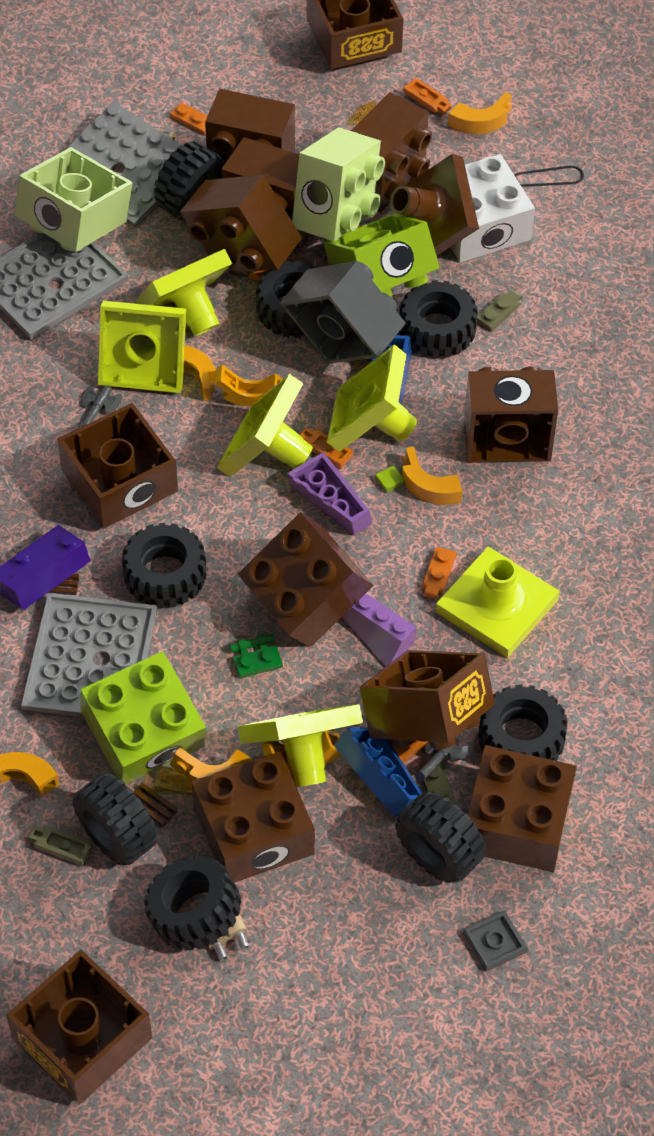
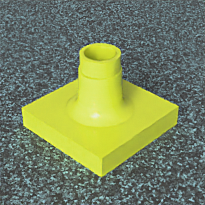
M223 249L153 281L138 297L136 302L143 305L164 306L173 301L178 308L186 309V323L194 337L199 336L220 324L205 286L214 283L232 262L226 250Z
M103 301L100 306L98 385L180 393L183 387L186 309ZM142 335H146V336H148L149 338H151L152 340L146 339V338L143 337Z
M393 345L337 389L327 443L338 452L342 451L373 426H376L398 442L404 441L413 432L417 419L398 402L406 354L397 346Z
M289 374L252 404L216 468L231 477L264 450L293 469L302 465L311 453L313 446L286 425L283 420L303 383Z
M488 546L436 603V613L508 658L558 601L560 591Z
M358 704L319 709L240 725L237 728L240 744L280 740L285 747L293 781L296 787L326 782L321 741L323 732L360 724L363 721L360 705Z

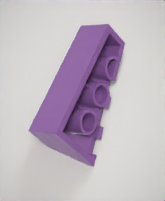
M367 593L341 617L356 632L359 639L364 641L375 657L377 656L384 667L402 655L415 641L416 627Z

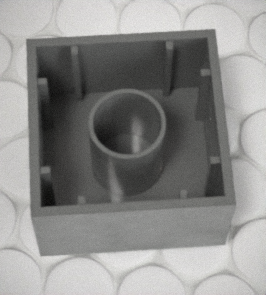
M353 261L308 269L280 302L281 306L329 364L378 358L405 325L404 320L396 311L398 306L395 300L388 294L380 291L372 280L374 276L371 269L362 262Z

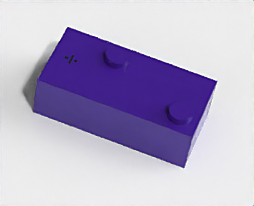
M58 524L0 566V594L21 610H25L91 561L84 541Z

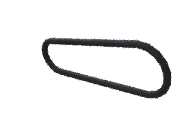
M568 165L561 167L518 172L514 174V176L516 177L521 174H529L565 168H575L579 170L581 173V178L578 181L520 184L521 187L569 185L580 183L584 178V172L577 166Z

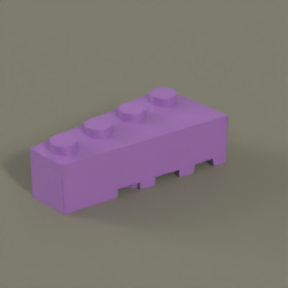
M324 452L287 473L290 487L353 535L372 525L370 510Z

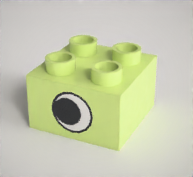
M338 127L300 152L292 220L296 229L336 241L349 230L355 231L359 223L367 217L372 218L375 216L380 205V195L375 193V185L385 167V159L379 156L380 140Z
M70 147L19 175L14 216L28 223L33 231L45 233L60 242L61 247L65 250L77 252L126 223L133 182Z

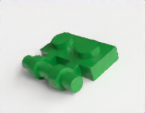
M273 634L256 635V638L237 640V643L229 644L231 653L237 651L241 653V655L234 656V663L240 679L283 668V662L277 646L267 647L268 643L274 642ZM259 646L260 650L248 653L247 649Z

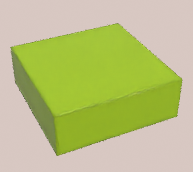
M394 465L375 474V479L386 493L405 484L404 478Z

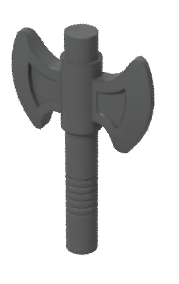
M92 385L89 386L82 395V405L87 407L92 404V407L80 427L93 422L102 407L105 408L106 414L114 411L122 401V394L110 396L112 388L108 385H105L99 393L95 392Z
M457 737L455 745L441 750L431 749L427 742L425 745L426 754H436L417 773V777L424 780L446 757L450 758V762L463 759L468 755L470 747L456 746L459 743Z

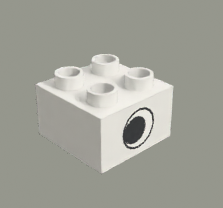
M502 155L486 157L483 160L466 164L465 168L479 229L450 247L459 263L531 240L535 207Z

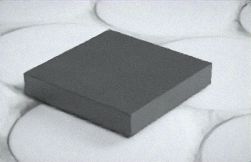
M505 910L463 929L464 936L486 972L527 953L529 950Z

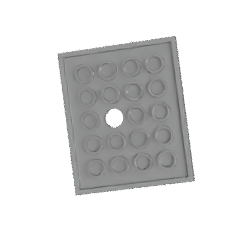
M113 101L65 150L72 147L110 170L115 164L125 166L122 173H116L133 182L127 222L136 227L158 205L154 197L155 181L159 176L158 172L162 169L165 160H168L169 155L175 152L180 144Z
M40 233L0 257V309L30 339H33L127 282L129 277L95 242L90 243L80 251H68L61 247L60 242L45 233ZM53 280L64 283L60 289H51L48 286Z
M48 593L21 704L22 710L84 718L80 711V689L148 658L158 611L157 606ZM100 653H104L109 656L110 662L105 666H98L94 664L93 658Z

